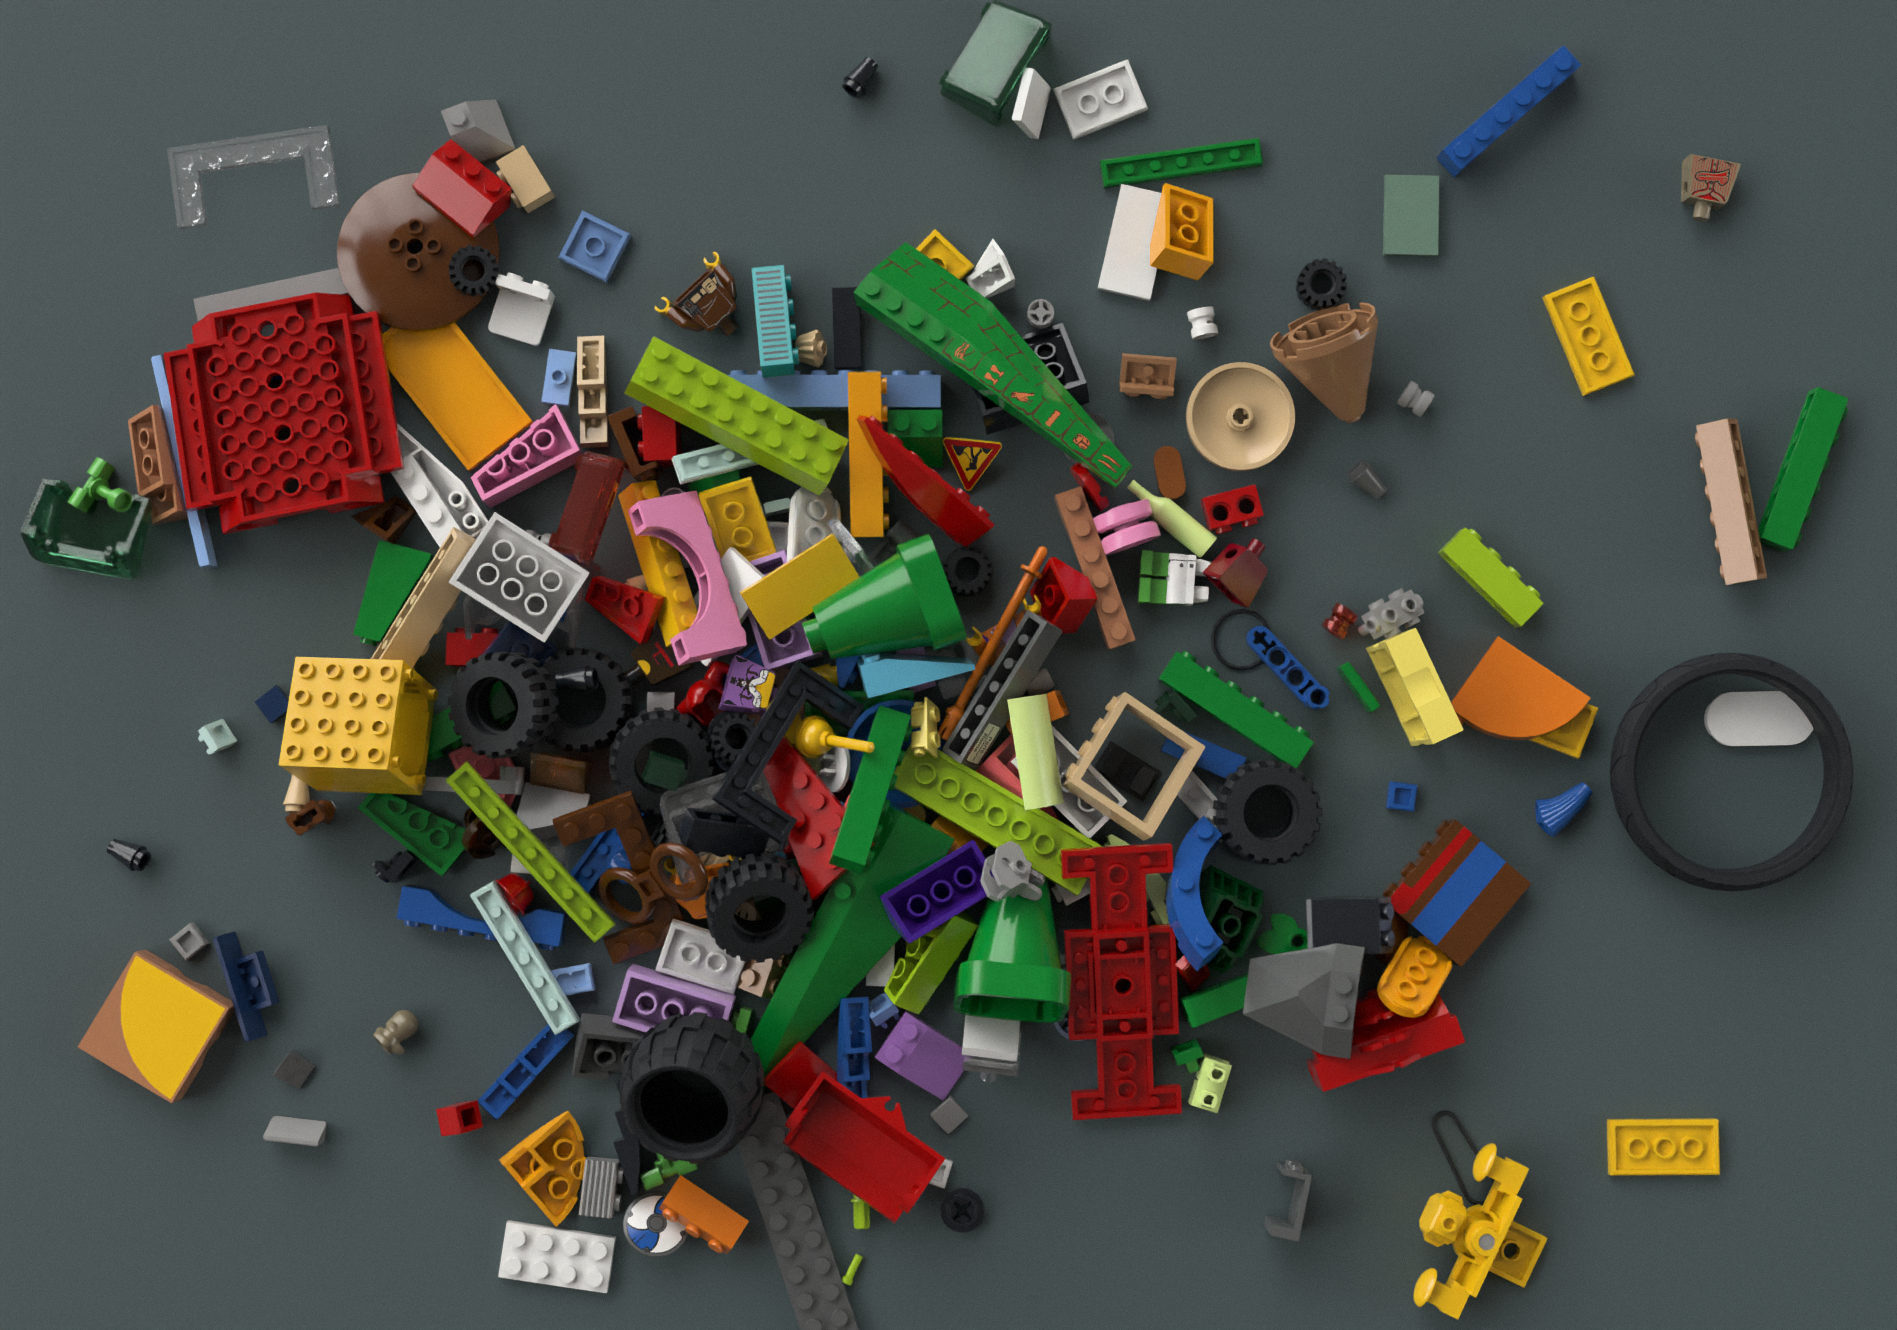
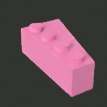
M556 404L548 410L549 412L543 418L537 419L530 426L531 428L520 438H515L506 450L500 455L497 454L471 477L482 501L489 508L586 459L568 422Z

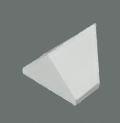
M994 239L990 242L971 275L966 277L969 287L985 298H990L1011 289L1015 285V277L1005 254Z

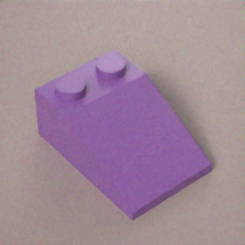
M908 1010L904 1011L875 1055L877 1060L943 1101L973 1057L962 1055V1046Z

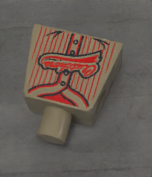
M1690 154L1682 161L1681 202L1695 206L1693 220L1708 222L1711 209L1719 210L1726 205L1741 164Z

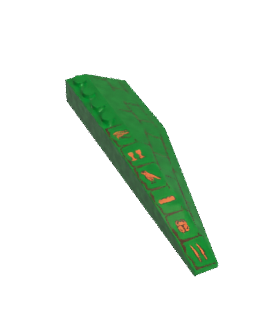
M907 242L870 271L853 292L856 305L1115 489L1131 470L1132 465L993 303Z

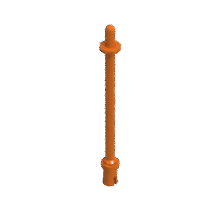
M1045 546L1037 549L1029 566L1021 565L1020 568L1025 573L975 666L976 670L972 671L955 705H952L950 708L947 707L945 711L947 715L938 730L940 738L946 741L949 739L965 713L969 700L1034 578L1042 579L1043 575L1038 570L1048 553Z

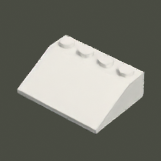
M494 512L450 578L449 583L545 643L590 572Z

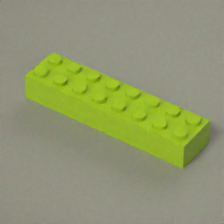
M654 336L624 394L819 496L829 484L849 441L847 438Z

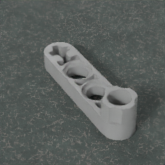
M500 766V780H484L497 794L522 795L524 791L525 767ZM426 777V784L423 786V790L455 792L445 781L447 778Z

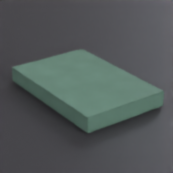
M1385 175L1383 256L1437 257L1439 241V176Z

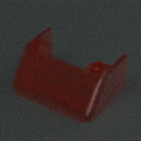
M586 451L584 455L579 454L576 460L575 470H577V474L557 533L553 532L551 534L548 546L577 565L600 571L601 566L593 562L623 472L632 474L624 460Z

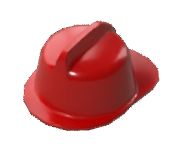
M510 873L496 880L516 915H525L524 910L534 898L533 891L529 886L532 881L530 879L524 880L516 873Z

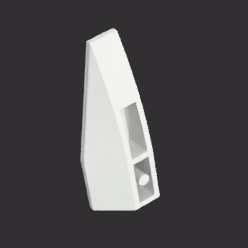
M397 423L404 469L392 471L391 473L438 546L441 547L453 527L477 539L488 523V519L465 484Z

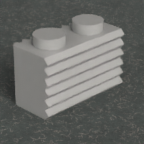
M588 1156L585 1159L579 1215L612 1218L615 1215V1211H620L622 1195L617 1194L618 1184H623L624 1172L622 1167H620L619 1159Z

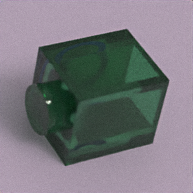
M651 751L642 777L644 782L676 792L678 785L684 784L687 770L684 769L685 764L683 760Z

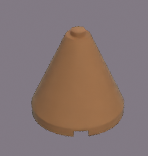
M1363 302L1359 303L1361 309L1351 310L1349 303L1305 315L1288 324L1290 332L1282 337L1280 332H1277L1270 341L1274 357L1339 420L1346 421V423L1359 420L1365 412L1379 321L1375 307Z

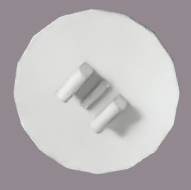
M833 747L826 754L818 758V761H822L821 771H819L820 778L832 793L839 792L844 788L850 772L849 750Z

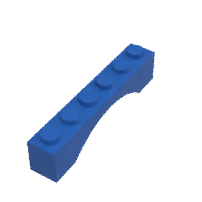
M1564 45L1560 47L1446 146L1436 159L1453 178L1456 177L1518 120L1570 78L1581 66L1579 61Z
M411 885L402 886L396 919L404 920V925L420 927L421 923L430 924L431 930L447 932V928L458 929L457 934L474 936V932L485 934L484 939L497 941L485 920L468 916L456 910L436 890ZM540 908L519 918L532 941L539 943L538 948L554 950L555 946L563 945L568 918L567 912Z

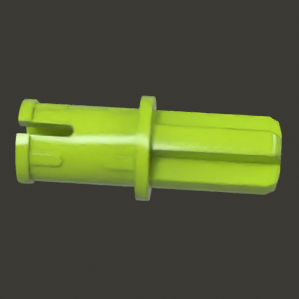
M853 1194L851 1202H853L854 1228L868 1229L870 1227V1206Z

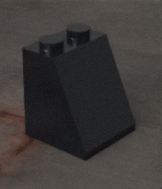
M1331 896L1306 899L1308 948L1337 943L1365 947L1364 954L1393 952L1395 935L1392 931L1394 907L1391 903V897Z

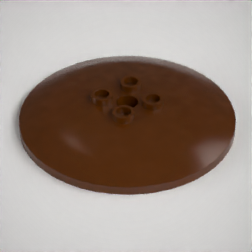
M420 173L392 177L364 193L345 217L337 243V262L340 276L345 288L356 304L365 313L377 311L381 323L393 328L410 331H426L452 324L470 313L488 293L487 291L485 295L471 297V295H464L460 290L457 291L454 288V284L450 281L449 263L453 254L458 252V249L461 247L466 248L467 245H472V247L480 245L481 248H487L490 254L495 256L498 265L500 258L499 237L494 221L472 238L412 188ZM413 242H421L423 244V249L420 253L412 254L409 252V247ZM469 261L463 267L464 276L471 281L480 280L485 273L483 265L477 261Z

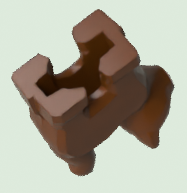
M312 799L305 804L303 810L297 813L292 812L285 817V820L297 835L302 836L322 822L329 825L330 821L334 818L336 805L329 800L322 799L316 801Z

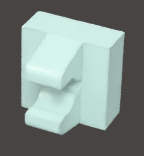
M224 719L204 725L198 730L200 733L199 741H205L209 747L206 751L208 754L231 747L237 742Z

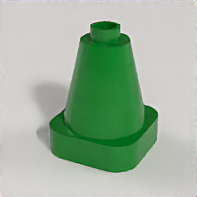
M929 534L898 544L895 555L813 606L816 618L802 623L812 653L815 654L827 649L831 659L931 646L934 652L967 639L961 616Z
M1044 878L1043 886L1038 887L1042 890V896L1035 901L1020 895L1014 898L1008 896L998 902L987 897L968 959L960 964L956 976L955 1012L973 1017L1032 1023H1056L1063 1021L1069 1010L1071 973L1061 969L1049 882L1046 878Z

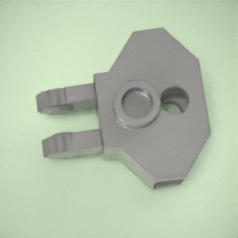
M1009 841L999 846L995 854L985 860L980 882L988 898L996 902L1008 896L1014 898L1017 895L1034 901L1041 898L1042 890L1038 887L1043 886L1045 879L1041 873L1031 869L1032 863L1027 861L1020 845Z

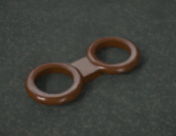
M669 842L660 844L653 850L650 858V870L638 875L632 870L622 867L609 868L600 876L598 883L600 898L613 916L626 923L640 924L645 923L652 917L655 909L654 900L666 894L683 901H692L700 898L706 892L708 876L701 859L692 850L684 845ZM672 855L679 857L691 867L695 875L696 883L694 888L680 887L668 878L663 869L662 861L664 856ZM612 880L626 881L638 891L643 905L641 911H629L615 900L611 891Z

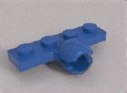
M641 812L643 819L647 817L648 813L644 814ZM616 828L598 834L570 872L589 894L596 888L600 876L607 869L622 867L633 871ZM616 879L620 883L629 884L626 881Z

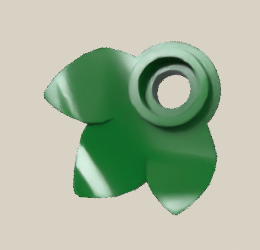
M1272 914L1271 924L1273 929L1264 932L1257 939V944L1264 951L1274 955L1308 949L1307 931L1298 928L1295 920L1285 914ZM1300 936L1302 944L1296 947L1293 944V939Z

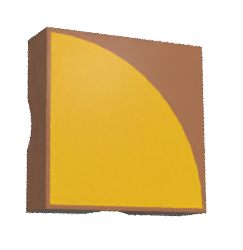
M148 950L135 951L78 1045V1048L168 1102L174 1103L184 1097L202 1067L208 1050L220 1037L235 1012V1008L230 999L206 985L189 979L178 968Z

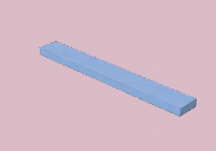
M157 355L153 356L151 361L186 507L164 356ZM186 508L199 566L206 569L218 567L205 510L189 511Z

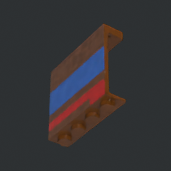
M1450 819L1449 821L1444 820L1436 828L1435 833L1437 835L1431 842L1426 841L1417 852L1419 857L1414 863L1410 861L1403 867L1400 872L1402 877L1396 884L1394 882L1389 884L1384 890L1383 895L1391 897V903L1396 913L1445 953L1449 960H1452V963L1462 967L1531 883L1456 819Z

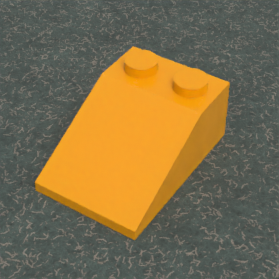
M1165 183L1162 188L1150 243V266L1198 281L1213 264V198Z

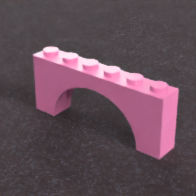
M697 491L638 501L628 510L636 536H653L674 546L690 564L698 583L699 608L696 618L689 629L681 631L670 639L678 666L736 653L747 645L746 632L741 627L738 608L732 599L729 581L724 575L721 557L715 548L712 539V529L707 524Z

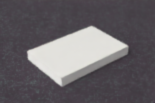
M1128 59L1053 89L1073 140L1148 110Z
M672 919L655 971L734 995L745 961H741L738 955L736 958L726 954V949H720L716 945L715 939L712 938L709 929Z

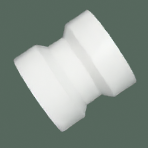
M1212 306L1201 307L1187 312L1188 321L1192 323L1193 327L1191 330L1193 340L1205 339L1219 334L1217 325L1213 323L1215 313Z

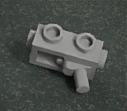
M1401 588L1388 595L1390 601L1385 603L1382 598L1368 606L1370 611L1361 616L1365 624L1358 628L1359 633L1362 636L1370 633L1374 640L1383 635L1388 639L1401 632L1399 626L1404 624L1407 629L1420 622L1418 616L1425 613L1422 609L1424 605L1422 598L1418 594H1414L1412 589L1404 592Z

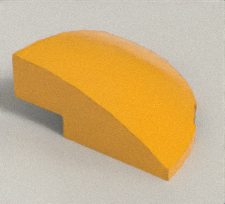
M569 1111L562 1113L540 1127L499 1159L507 1171L556 1227L566 1218L578 1199L577 1193L581 1181H583L586 1159L584 1156L583 1135L576 1120Z

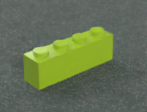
M1466 527L1459 530L1438 554L1514 628L1521 627L1544 604L1539 599L1541 595L1532 586H1526L1519 580L1521 575L1510 566L1507 568L1500 561L1502 558L1493 548L1487 549L1480 542L1482 538L1473 529L1468 530Z

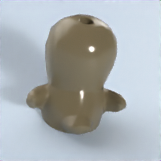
M399 1010L386 1022V1028L378 1027L373 1037L389 1055L393 1052L404 1054L405 1049L400 1043L415 1034L418 1030V1020L412 1012Z

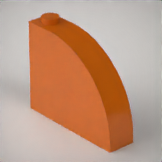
M1498 636L1451 704L1461 725L1466 723L1481 733L1499 739L1529 740L1553 733L1568 724L1580 713L1591 697Z

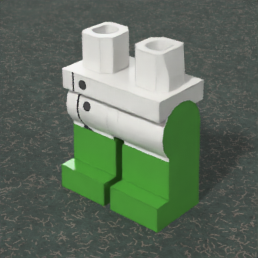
M1142 550L1138 604L1192 606L1193 603L1207 602L1209 587L1194 586L1195 576L1206 577L1203 571L1211 562L1196 559V555ZM1142 577L1166 578V580L1151 579V578H1142Z

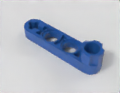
M1256 626L1247 632L1246 643L1249 648L1306 708L1316 710L1323 709L1330 702L1328 698L1330 692L1328 689L1316 681L1269 629L1264 626ZM1254 632L1257 634L1263 632L1265 635L1263 641L1267 645H1270L1271 642L1275 644V646L1267 650L1265 655L1261 652L1266 649L1263 644H1254L1253 642L1255 639ZM1275 650L1281 651L1284 654L1285 659L1280 666L1272 664L1270 660V655ZM1293 670H1298L1303 675V681L1298 686L1291 684L1289 681V674ZM1308 682H1310L1312 685L1308 686L1307 690L1303 691L1302 694H1300L1299 690L1304 688L1308 684ZM1311 693H1320L1318 696L1319 704L1316 702L1312 703Z

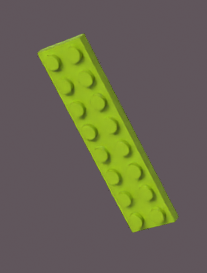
M910 744L904 754L901 766H897L893 773L898 775L894 789L996 849L1009 841L1020 845L1027 861L1032 863L1031 869L1041 873L1043 877L1075 896L1079 895L1088 877L1062 879L1060 849L1103 846L1039 808L1025 810L1022 798L971 768L960 764L939 749H937L938 758H934L929 752H925L923 757H916L914 752L911 751Z

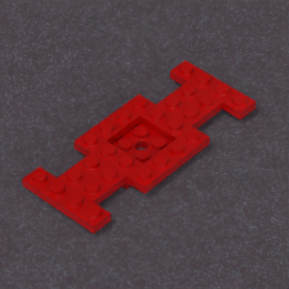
M1172 844L1060 849L1062 879L1089 877L1091 929L1064 930L1065 968L1066 971L1071 973L1070 1002L1067 1012L1069 1040L1096 1039L1098 1089L1071 1090L1072 1119L1085 1120L1182 1114L1180 1084L1154 1085L1153 1035L1179 1034L1177 968L1175 966L1176 936L1169 924H1147L1146 874L1173 872ZM1128 979L1130 981L1128 990L1124 992L1116 990L1115 985L1118 980Z

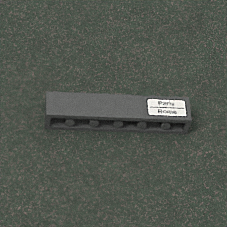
M1027 610L942 748V751L960 764L977 770L1010 718L1007 700L1023 697L1063 630L1045 618Z

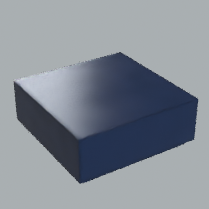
M275 685L254 702L268 721L274 723L287 713L289 699L281 688Z

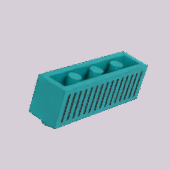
M784 265L751 268L762 378L795 375L794 365L799 364L798 348H792V340H797L795 323L790 324L789 319L790 315H794L793 299L787 298V291H792L791 276L785 275Z

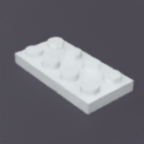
M508 1220L498 1277L607 1293L616 1236Z

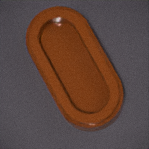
M1163 446L1156 451L1153 457L1158 490L1162 497L1176 500L1183 495L1186 489L1181 456L1174 447Z

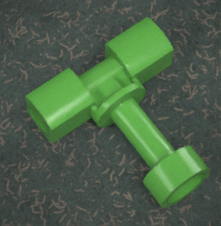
M96 457L86 472L91 475L83 488L77 486L67 503L86 513L95 499L105 498L109 507L118 512H125L131 507L133 497L129 492L121 488L114 490L109 488L107 480L115 470V467Z
M656 1153L658 1160L654 1162L655 1168L641 1173L640 1177L645 1189L649 1190L663 1184L668 1177L675 1174L682 1176L698 1169L697 1163L691 1164L689 1161H670Z

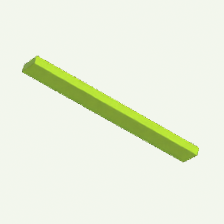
M468 761L445 780L594 943L615 926L616 923Z

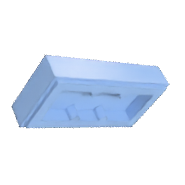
M549 349L542 403L570 407L577 360L576 352Z
M591 963L551 970L565 995L596 990Z

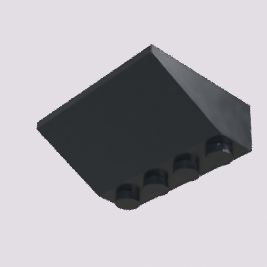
M1063 323L1021 336L1079 405L1090 403L1087 382ZM970 386L987 435L1023 424L1020 420Z

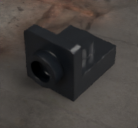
M410 850L399 851L390 861L391 868L383 861H375L372 866L377 870L375 874L386 883L389 881L394 883L399 882L419 858Z

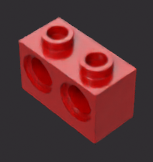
M1255 484L1204 497L1200 500L1207 529L1209 531L1215 530L1216 535L1232 531L1231 526L1242 524V528L1258 524L1257 519L1264 516ZM1240 501H1248L1252 505V512L1250 514H1244L1240 511ZM1220 507L1225 510L1226 519L1224 521H1218L1213 517L1214 508Z

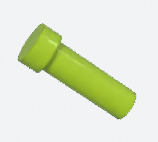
M855 1254L846 1275L842 1278V1282L851 1286L853 1277L863 1258L861 1255Z

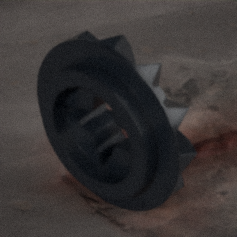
M956 1188L947 1193L941 1203L943 1222L948 1228L956 1232L965 1233L974 1230L979 1226L984 1217L982 1199L969 1188ZM956 1201L962 1206L971 1202L967 1208L971 1218L964 1214L954 1218L958 1211L954 1202Z

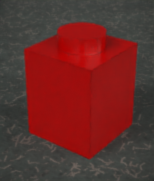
M478 1100L459 1102L436 1109L441 1136L463 1134L483 1127Z

